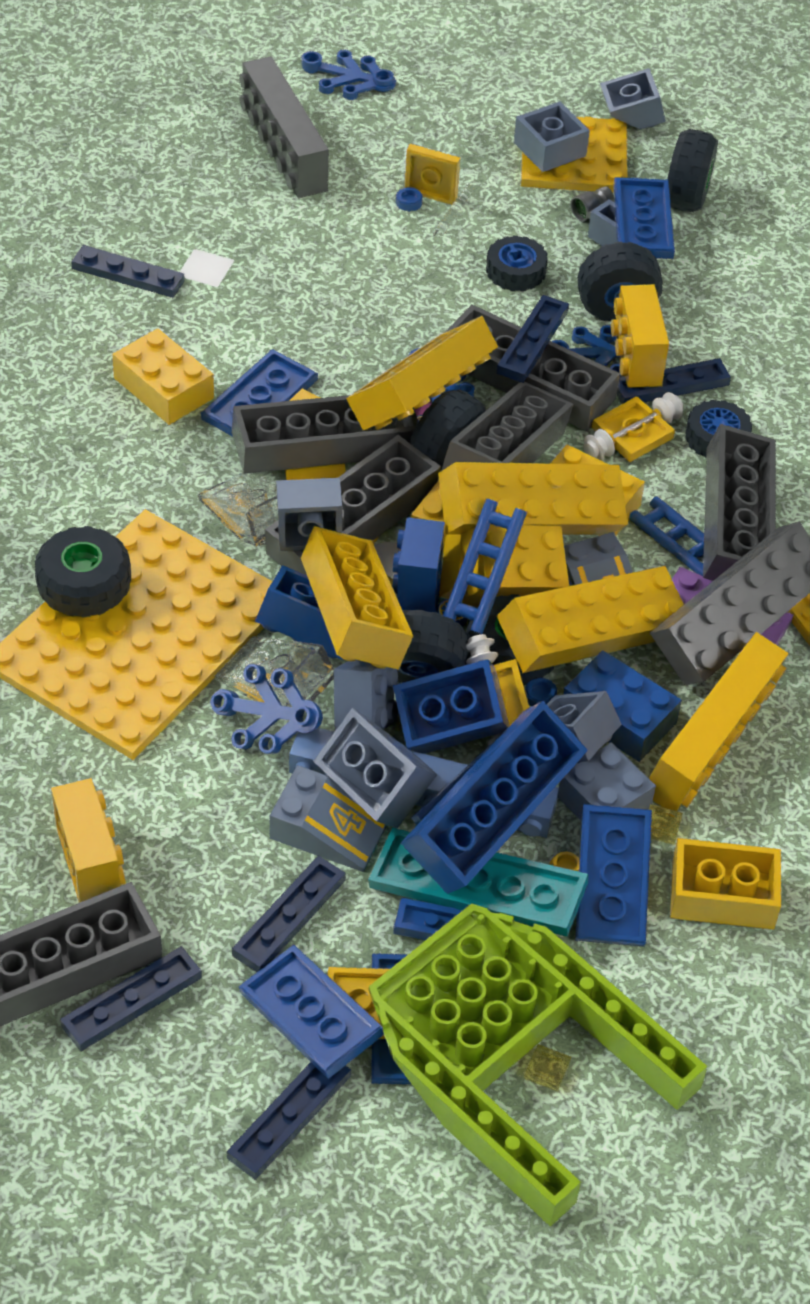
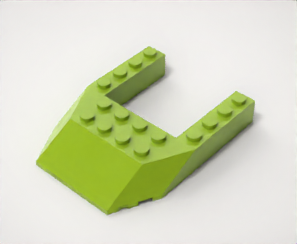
M471 903L369 986V993L380 1024L383 1027L382 1030L393 1060L440 1123L551 1227L577 1203L581 1181L483 1091L570 1016L676 1110L702 1088L708 1066L547 927L535 923L531 927L513 921V916L503 913H492L487 908Z

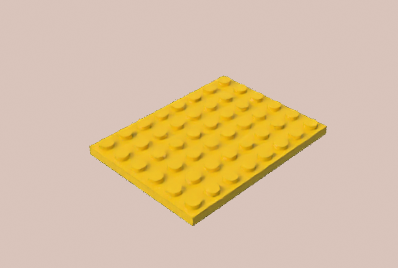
M146 509L115 536L127 549L131 563L130 589L117 606L100 615L72 617L52 609L44 602L0 642V679L132 760L264 629L262 624L255 622L267 590L272 583L268 578Z

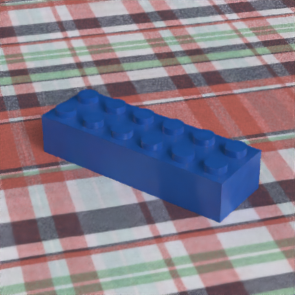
M544 701L535 704L521 713L406 836L401 844L447 894L465 887L588 751L587 748Z

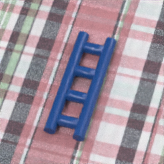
M655 496L649 504L654 510L645 516L637 510L631 512L629 516L631 522L692 571L703 576V563L698 560L699 557L704 555V533L658 496ZM663 517L676 526L667 533H664L654 525ZM685 534L697 543L688 551L676 542Z
M487 498L443 616L449 617L454 621L457 615L472 620L473 624L470 630L479 634L484 632L527 514L526 511L518 508L514 509L512 517L497 513L495 510L498 502ZM490 524L507 529L501 548L484 542ZM479 554L496 560L490 578L473 573ZM468 585L485 590L478 609L462 603Z

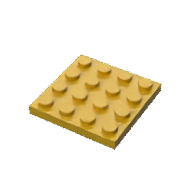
M577 117L590 130L587 156L542 172L522 152L521 187L595 192V190L606 186L614 193V178H627V123L616 118Z

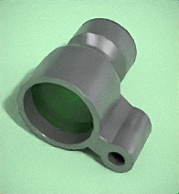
M606 186L595 190V192H583L571 199L572 213L581 222L590 219L592 210L607 200L614 202V195Z

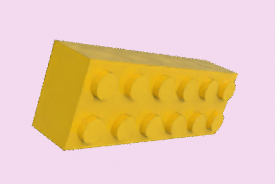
M480 316L437 336L346 399L363 430L373 426L379 430L392 423L391 418L397 417L398 421L412 415L414 413L413 408L417 409L430 402L429 397L433 398L446 390L445 387L460 381L462 376L476 369L475 366L491 358L489 353L498 348V345L483 316Z
M455 462L438 473L446 535H461L476 527L486 498L498 502L495 510L497 513L512 517L515 508L524 510L527 514L523 525L561 526L562 535H604L628 525L620 465Z
M314 526L301 556V561L336 654L347 661L359 660L368 662L380 669L389 667L399 670L413 634L373 542Z
M666 566L516 597L497 615V618L522 673L594 657L602 650L611 653L653 643L655 640L650 632L681 608L684 603Z
M758 632L753 635L659 759L649 777L656 785L653 797L654 802L674 815L681 805L688 808L696 797L699 788L705 785L714 772L716 765L722 762L730 750V746L738 740L745 730L747 723L752 721L761 708L763 701L769 698L777 686L775 684H777L787 669L782 664L788 656V652Z

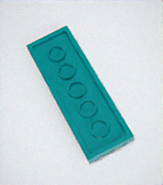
M393 827L368 879L369 888L452 907L462 911L472 903L487 908L492 913H503L513 916V921L531 927L535 923L547 927L554 934L566 937L569 934L588 885L587 873L496 852L465 887L447 894L401 844L410 831Z

